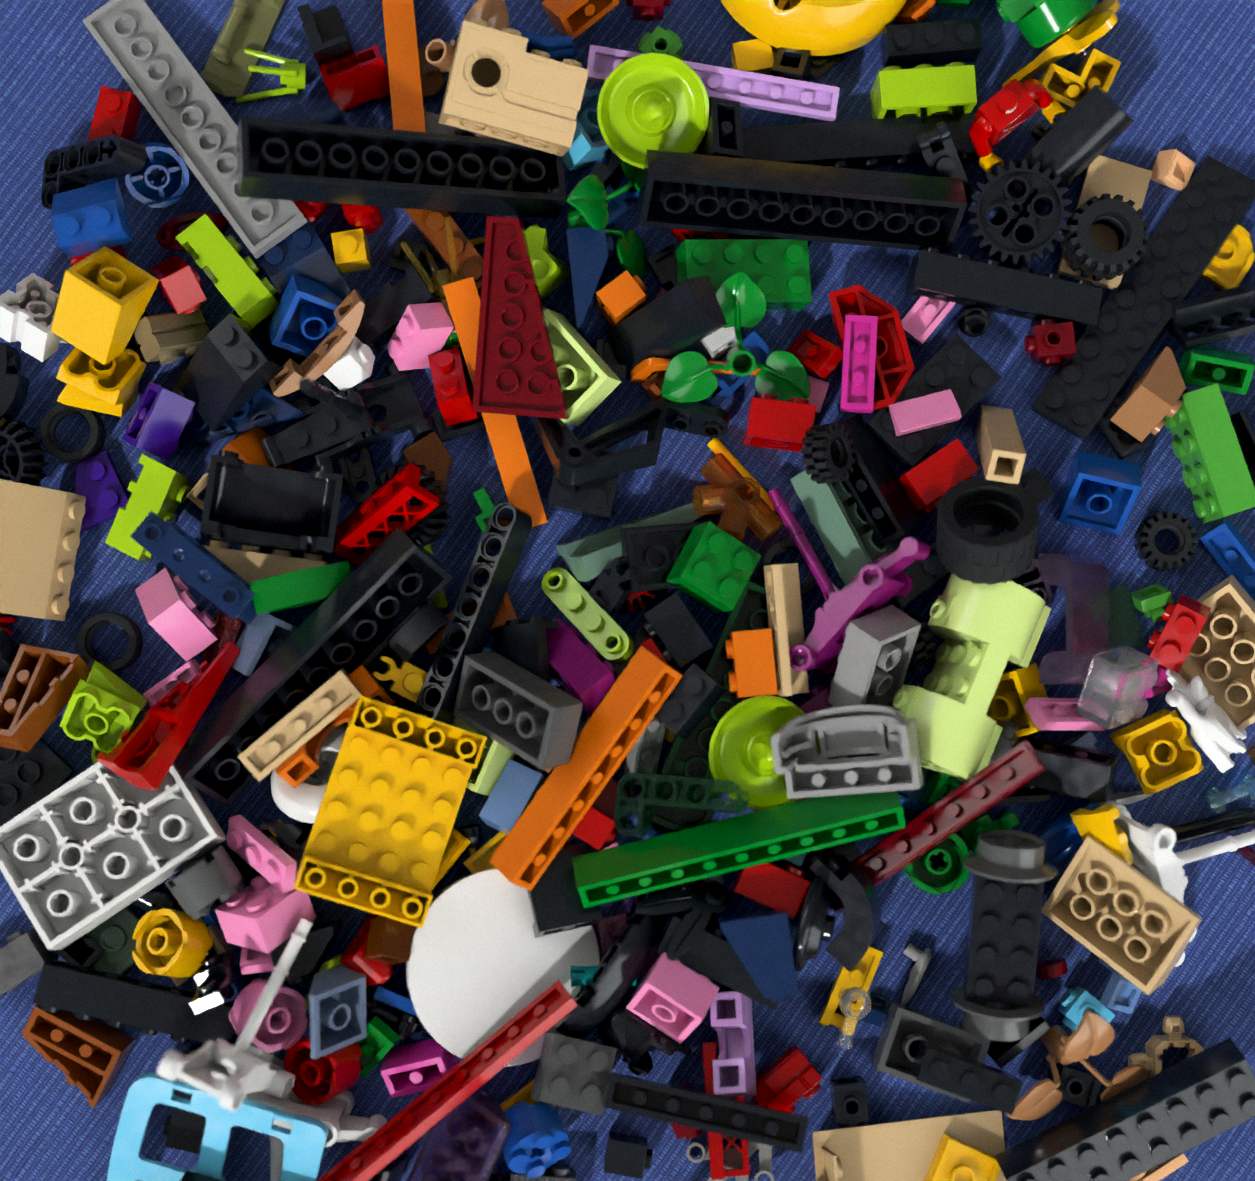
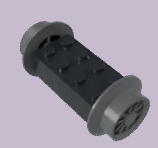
M993 829L980 832L978 834L977 851L965 855L962 860L964 868L973 873L964 985L952 991L951 1000L955 1006L963 1010V1028L975 1036L988 1040L1016 1041L1025 1038L1029 1033L1030 1020L1041 1016L1045 1008L1044 1002L1034 994L1044 881L1053 879L1057 875V868L1044 859L1045 840L1031 833L1007 829Z

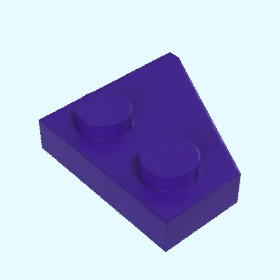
M103 451L76 464L75 494L86 496L85 514L80 534L114 519L119 507L124 508L130 497L109 452Z

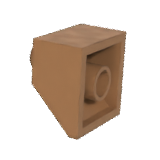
M1166 346L1138 378L1110 419V421L1140 442L1150 433L1156 435L1167 421L1164 417L1167 415L1172 418L1183 404L1179 398L1186 387L1174 354L1169 347Z

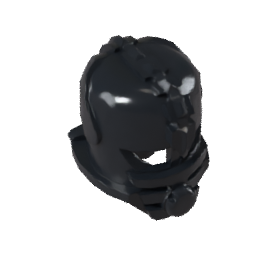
M629 996L623 997L598 1026L597 1033L599 1039L603 1040L602 1043L605 1046L618 1049L623 1055L621 1060L624 1063H628L629 1070L635 1075L643 1073L647 1076L652 1070V1058L647 1051L651 1045L668 1055L680 1051L688 1056L692 1052V1049L684 1044V1041L681 1044L628 1010L626 1006L631 999Z

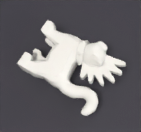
M1167 668V680L1173 687L1165 696L1166 702L1171 707L1178 708L1184 719L1191 725L1189 731L1194 741L1216 765L1218 770L1224 773L1235 764L1229 758L1231 753L1237 754L1247 751V747L1242 741L1247 738L1245 729L1237 727L1221 706L1214 702V696L1208 695L1207 688L1203 685V681L1199 676H1194L1187 683L1179 673Z

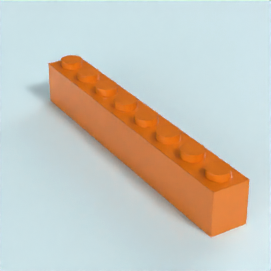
M641 646L630 659L629 664L611 686L609 692L597 709L594 710L578 736L575 737L570 762L554 767L552 773L536 792L535 797L517 819L511 831L489 860L511 883L530 891L533 889L683 677L681 673L646 648Z

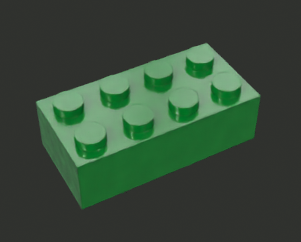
M685 239L676 249L678 284L686 279L709 276L716 293L720 285L728 277L742 271L763 292L766 299V311H800L812 302L808 240Z

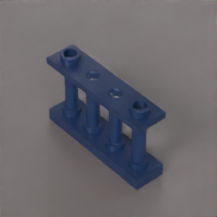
M151 511L130 536L233 620L239 617L246 624L250 625L258 615L256 614L253 597L256 594L250 590L249 583L171 520L167 519L164 521Z

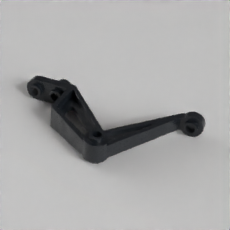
M662 397L601 430L578 440L561 419L529 416L556 471L557 478L562 483L570 486L656 465L664 428L717 438L727 433L730 421L728 413L721 408L697 402H674ZM644 430L648 431L646 444L601 457L595 456V454Z

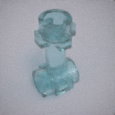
M1254 775L1242 777L1243 779L1239 782L1238 786L1222 792L1217 787L1209 789V793L1203 794V801L1210 813L1226 811L1225 804L1246 796L1251 800H1255Z

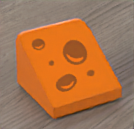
M909 0L903 6L896 19L901 24L921 23L932 12L936 1Z

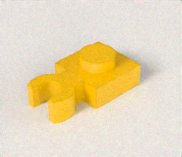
M380 656L379 660L388 665V671L385 674L373 671V677L381 681H393L389 690L416 704L428 673L403 661L400 668H397L393 659L387 656Z

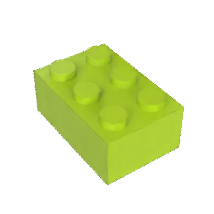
M952 62L945 67L921 64L915 66L914 69H901L900 66L884 68L878 72L870 92L872 119L971 113L977 103L974 65Z

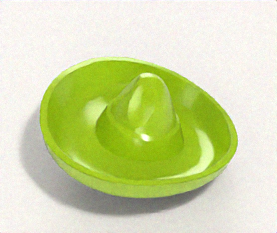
M662 53L637 55L621 63L605 80L597 105L598 124L606 144L615 155L630 165L644 169L647 149L690 154L697 149L705 135L709 121L707 91L700 77L684 61Z
M770 695L746 699L730 709L715 727L709 747V765L713 778L719 788L736 803L754 810H764L797 801L799 798L788 799L785 774H775L771 737L788 721L805 713L794 703L784 698ZM815 731L814 734H815V741H816V749H817V753L820 754V753H819V741H818V737H817V734H816V731Z

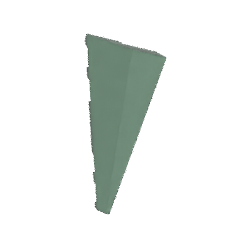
M711 494L688 504H680L677 508L663 513H652L595 534L583 536L584 538L570 543L563 542L557 544L558 554L577 581L588 582L599 576L602 570L610 569L611 563L615 558L623 556L620 529L691 523L720 506L717 494Z

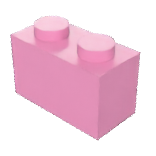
M441 302L408 304L386 346L398 370L430 368L428 355L442 350L454 325Z

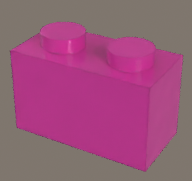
M432 1038L391 1048L386 1055L380 1072L391 1098L427 1090L460 1061L458 1056L446 1050Z

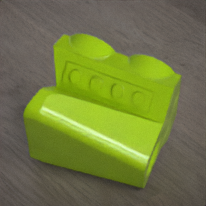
M534 224L524 232L540 299L543 301L570 277L571 270L563 260L549 253L546 229L540 228L538 224Z
M94 661L86 682L80 679L72 693L59 726L63 728L64 733L71 739H88L93 742L94 747L99 752L103 751L108 754L122 742L119 736L124 731L133 732L149 700L103 664Z

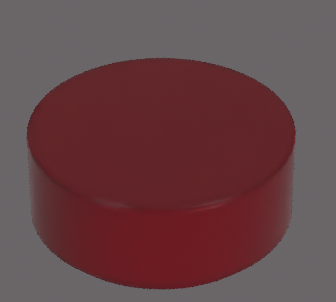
M1065 958L1048 959L1038 962L1036 965V977L1038 979L1055 978L1066 974L1068 971Z

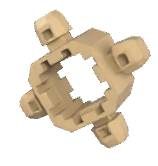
M1167 1015L1163 1019L1162 1028L1166 1035H1153L1145 1043L1146 1054L1141 1052L1129 1055L1128 1066L1133 1064L1144 1066L1148 1070L1150 1078L1162 1071L1160 1055H1163V1049H1168V1047H1185L1189 1050V1053H1187L1188 1059L1204 1051V1048L1194 1039L1182 1034L1185 1031L1184 1023L1180 1016Z

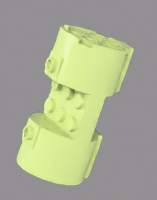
M955 574L950 575L943 595L939 596L930 609L929 628L945 639L944 643L938 647L935 653L936 662L932 672L926 676L923 688L903 684L893 698V708L909 718L916 717L922 767L938 773H946L953 779L964 783L988 766L1003 730V727L997 725L995 720L986 715L1006 664L1028 668L1051 612V608L1045 606V601L1034 592L1012 581L990 585L984 583L976 584L968 580H962ZM886 730L887 744H888V747H889L888 735H887V730Z

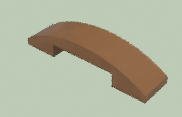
M356 289L333 311L338 325L300 365L289 358L283 365L284 369L269 382L272 393L275 396L281 397L299 390V382L304 378L310 380L318 379L343 355L359 328L365 306L360 293Z

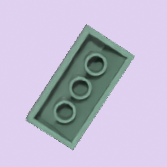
M804 470L791 478L790 481L797 497L801 500L809 515L811 524L818 532L826 552L830 555L838 570L840 579L847 586L849 580L859 574L865 565L874 564L879 557L887 553L892 554L899 549L900 542L896 539L883 547L880 545L844 481L818 484L817 481L810 479L812 474L807 475Z

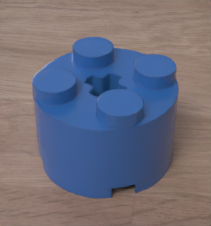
M526 1101L513 1105L499 1117L497 1121L499 1127L498 1130L495 1129V1134L510 1170L516 1173L527 1174L528 1178H537L543 1175L546 1168L556 1163L559 1159L567 1157L571 1152L569 1137L556 1106L537 1101V1104L528 1105Z

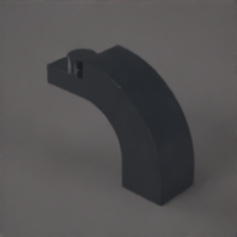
M0 343V419H16L26 401L29 380L17 374V371L21 369V357L17 349L7 343Z
M825 850L809 868L818 877L822 878L839 896L845 911V921L842 930L825 949L850 972L871 947L878 933L881 917L879 898L870 877L859 864L849 872L845 869L844 862L838 856L829 854Z

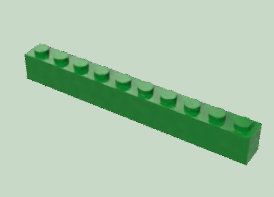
M897 791L810 797L573 857L572 860L577 889L584 908L903 829L906 828L903 806Z

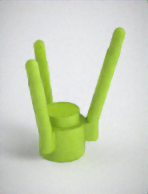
M244 48L245 54L282 64L280 68L249 65L248 70L250 72L280 75V84L286 85V87L236 97L235 101L237 103L285 94L298 95V89H306V63H299V59H287L259 50Z

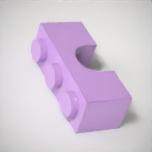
M737 991L718 992L710 1006L711 1027L716 1029L719 1039L718 1060H713L714 1094L722 1097L757 1096L752 998Z

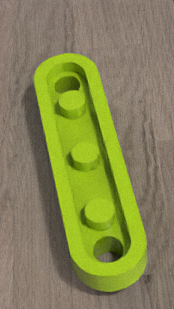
M556 567L549 570L542 579V589L551 601L608 661L618 664L629 659L634 649L631 637L588 594L589 592L566 569ZM560 578L559 583L556 586H553L555 580ZM614 640H618L616 647L610 649L611 643Z

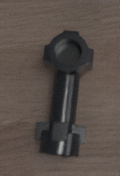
M373 994L371 997L366 995V1021H369L371 1016H378L382 1021L393 1026L392 1030L400 1036V1040L407 1041L410 1035L413 1036L419 1023L417 1022V1016L400 1010L398 1014L379 1005L378 1000L373 999Z

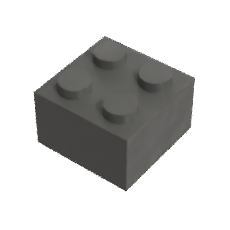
M545 1033L530 1099L602 1116L617 1049L564 1035Z

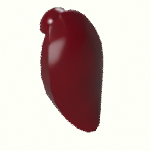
M196 211L185 213L165 222L159 228L156 238L159 245L167 250L186 251L175 237L201 216L206 214L221 233L227 228L228 221L224 216L213 212Z

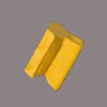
M75 347L61 363L56 379L67 383L60 393L57 402L123 418L137 399L138 383L147 364L140 361V357L135 351L125 349L119 356L103 365Z
M1167 709L1159 710L1110 734L1112 742L1128 759L1145 795L1164 790L1200 773L1204 768L1201 763L1200 754L1194 748L1187 734L1186 725L1180 719L1176 709L1171 712Z

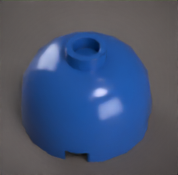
M161 142L141 144L147 151V158L143 168L137 173L124 176L125 185L131 196L152 208H164L177 203L189 184V172L183 158L175 149Z

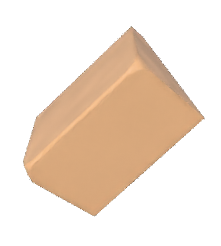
M1177 149L1160 151L1152 169L1151 180L1183 192L1189 184L1196 163Z

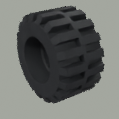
M1110 193L1102 194L1099 199L1097 196L1090 198L1073 213V216L1066 222L1070 229L1062 231L1061 234L1065 237L1063 242H1061V249H1067L1063 257L1065 261L1070 259L1073 262L1070 266L1073 271L1080 269L1082 271L1080 276L1084 278L1093 275V281H1100L1104 277L1107 281L1114 279L1117 275H1122L1140 259V256L1146 251L1147 246L1144 244L1149 241L1150 233L1144 232L1149 227L1147 220L1142 221L1141 216L1144 215V212L1141 208L1137 211L1133 208L1135 202L1129 199L1125 203L1122 201L1123 196L1118 194L1113 199H1111ZM1104 224L1113 229L1119 240L1118 251L1106 252L1099 249L1091 239V225Z

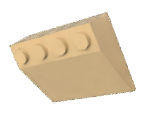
M0 479V613L65 621L66 612L69 608L71 583L75 573L76 554L80 544L79 536L82 519L85 514L86 496Z
M1230 575L1196 600L1210 607L1211 610L1179 674L1187 683L1194 676H1199L1203 681V685L1207 688L1208 695L1214 696V702L1221 706L1237 727L1245 729L1255 722V601L1236 578Z
M1091 835L1086 837L1041 910L1045 916L1147 995H1150L1165 982L1180 960L1202 919Z

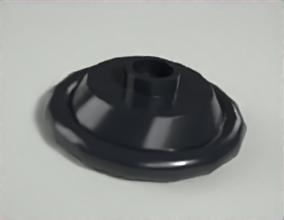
M818 876L812 879L795 936L792 952L795 971H802L807 960L818 957L822 942H830L836 917L830 915L832 897L825 890L826 883Z

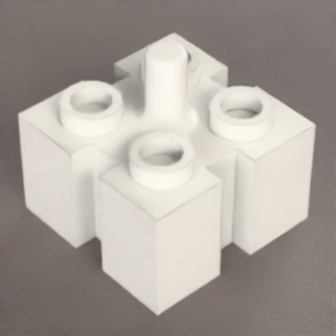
M31 273L17 283L16 293L7 290L0 295V337L9 343L21 342V350L43 362L58 351L59 343L67 344L68 342L51 332L59 294L53 291V284Z

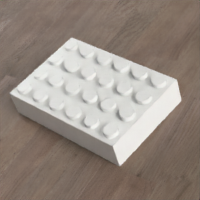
M97 762L0 827V870L47 949L63 950L225 841L226 835L197 789L181 778L174 762L157 791L136 787L100 762Z

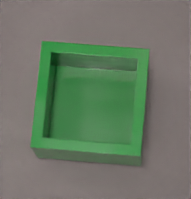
M709 521L694 526L666 581L716 613L733 611L761 555Z

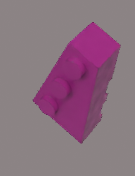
M558 618L555 621H559V628L546 630L550 675L559 686H565V689L574 698L583 702L582 708L586 710L590 718L609 692L611 686L616 682L614 678L618 675L607 660L603 663L600 661V656L592 644L589 642L584 644L582 642L581 635L573 625L567 627Z

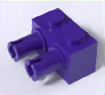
M149 382L147 388L141 392L144 395L139 397L140 403L134 416L128 420L130 424H126L127 431L123 440L168 461L171 454L178 448L179 437L184 426L190 422L193 416L195 402L153 382Z

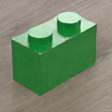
M1210 346L1184 349L1179 364V370L1185 384L1207 387L1218 383L1221 391L1242 395L1247 394L1255 369V363L1249 354Z

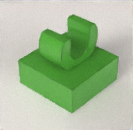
M1158 583L1128 593L1131 605L1143 612L1146 618L1151 617L1153 623L1162 620L1161 618L1164 613L1162 606L1168 605L1169 602L1173 603L1171 591Z

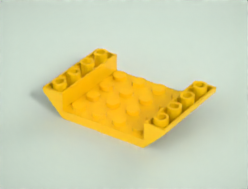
M360 695L347 725L311 829L294 889L423 928L433 898L431 890L472 769L477 768L487 737Z

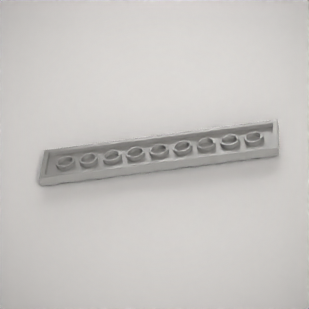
M110 0L82 20L256 259L308 222L292 200L239 197L236 140L238 126L144 0Z

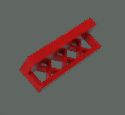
M410 462L336 526L333 552L360 566L398 526L406 532L439 505L440 498L419 486L421 469ZM415 496L425 503L423 505H408V500ZM390 515H405V520L389 521L388 517ZM371 531H385L386 535L384 537H370L369 533ZM366 547L367 551L360 555L351 550V548Z
M719 1042L701 1043L705 1093L715 1095L713 1060H717L716 1049L719 1048ZM744 1096L734 1098L735 1100L745 1102ZM707 1131L711 1179L716 1180L725 1179V1177L750 1175L748 1140L740 1139V1148L734 1142L737 1138L732 1137L730 1139L727 1135ZM722 1136L728 1141V1143L724 1147L722 1143ZM731 1145L742 1154V1168L724 1169L723 1154Z

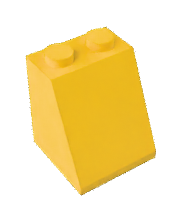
M104 246L65 271L51 332L93 359L106 365L124 352L159 280Z

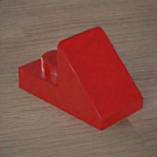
M806 329L801 332L786 350L799 359L804 369L810 375L822 381H825L843 358V351L839 347Z

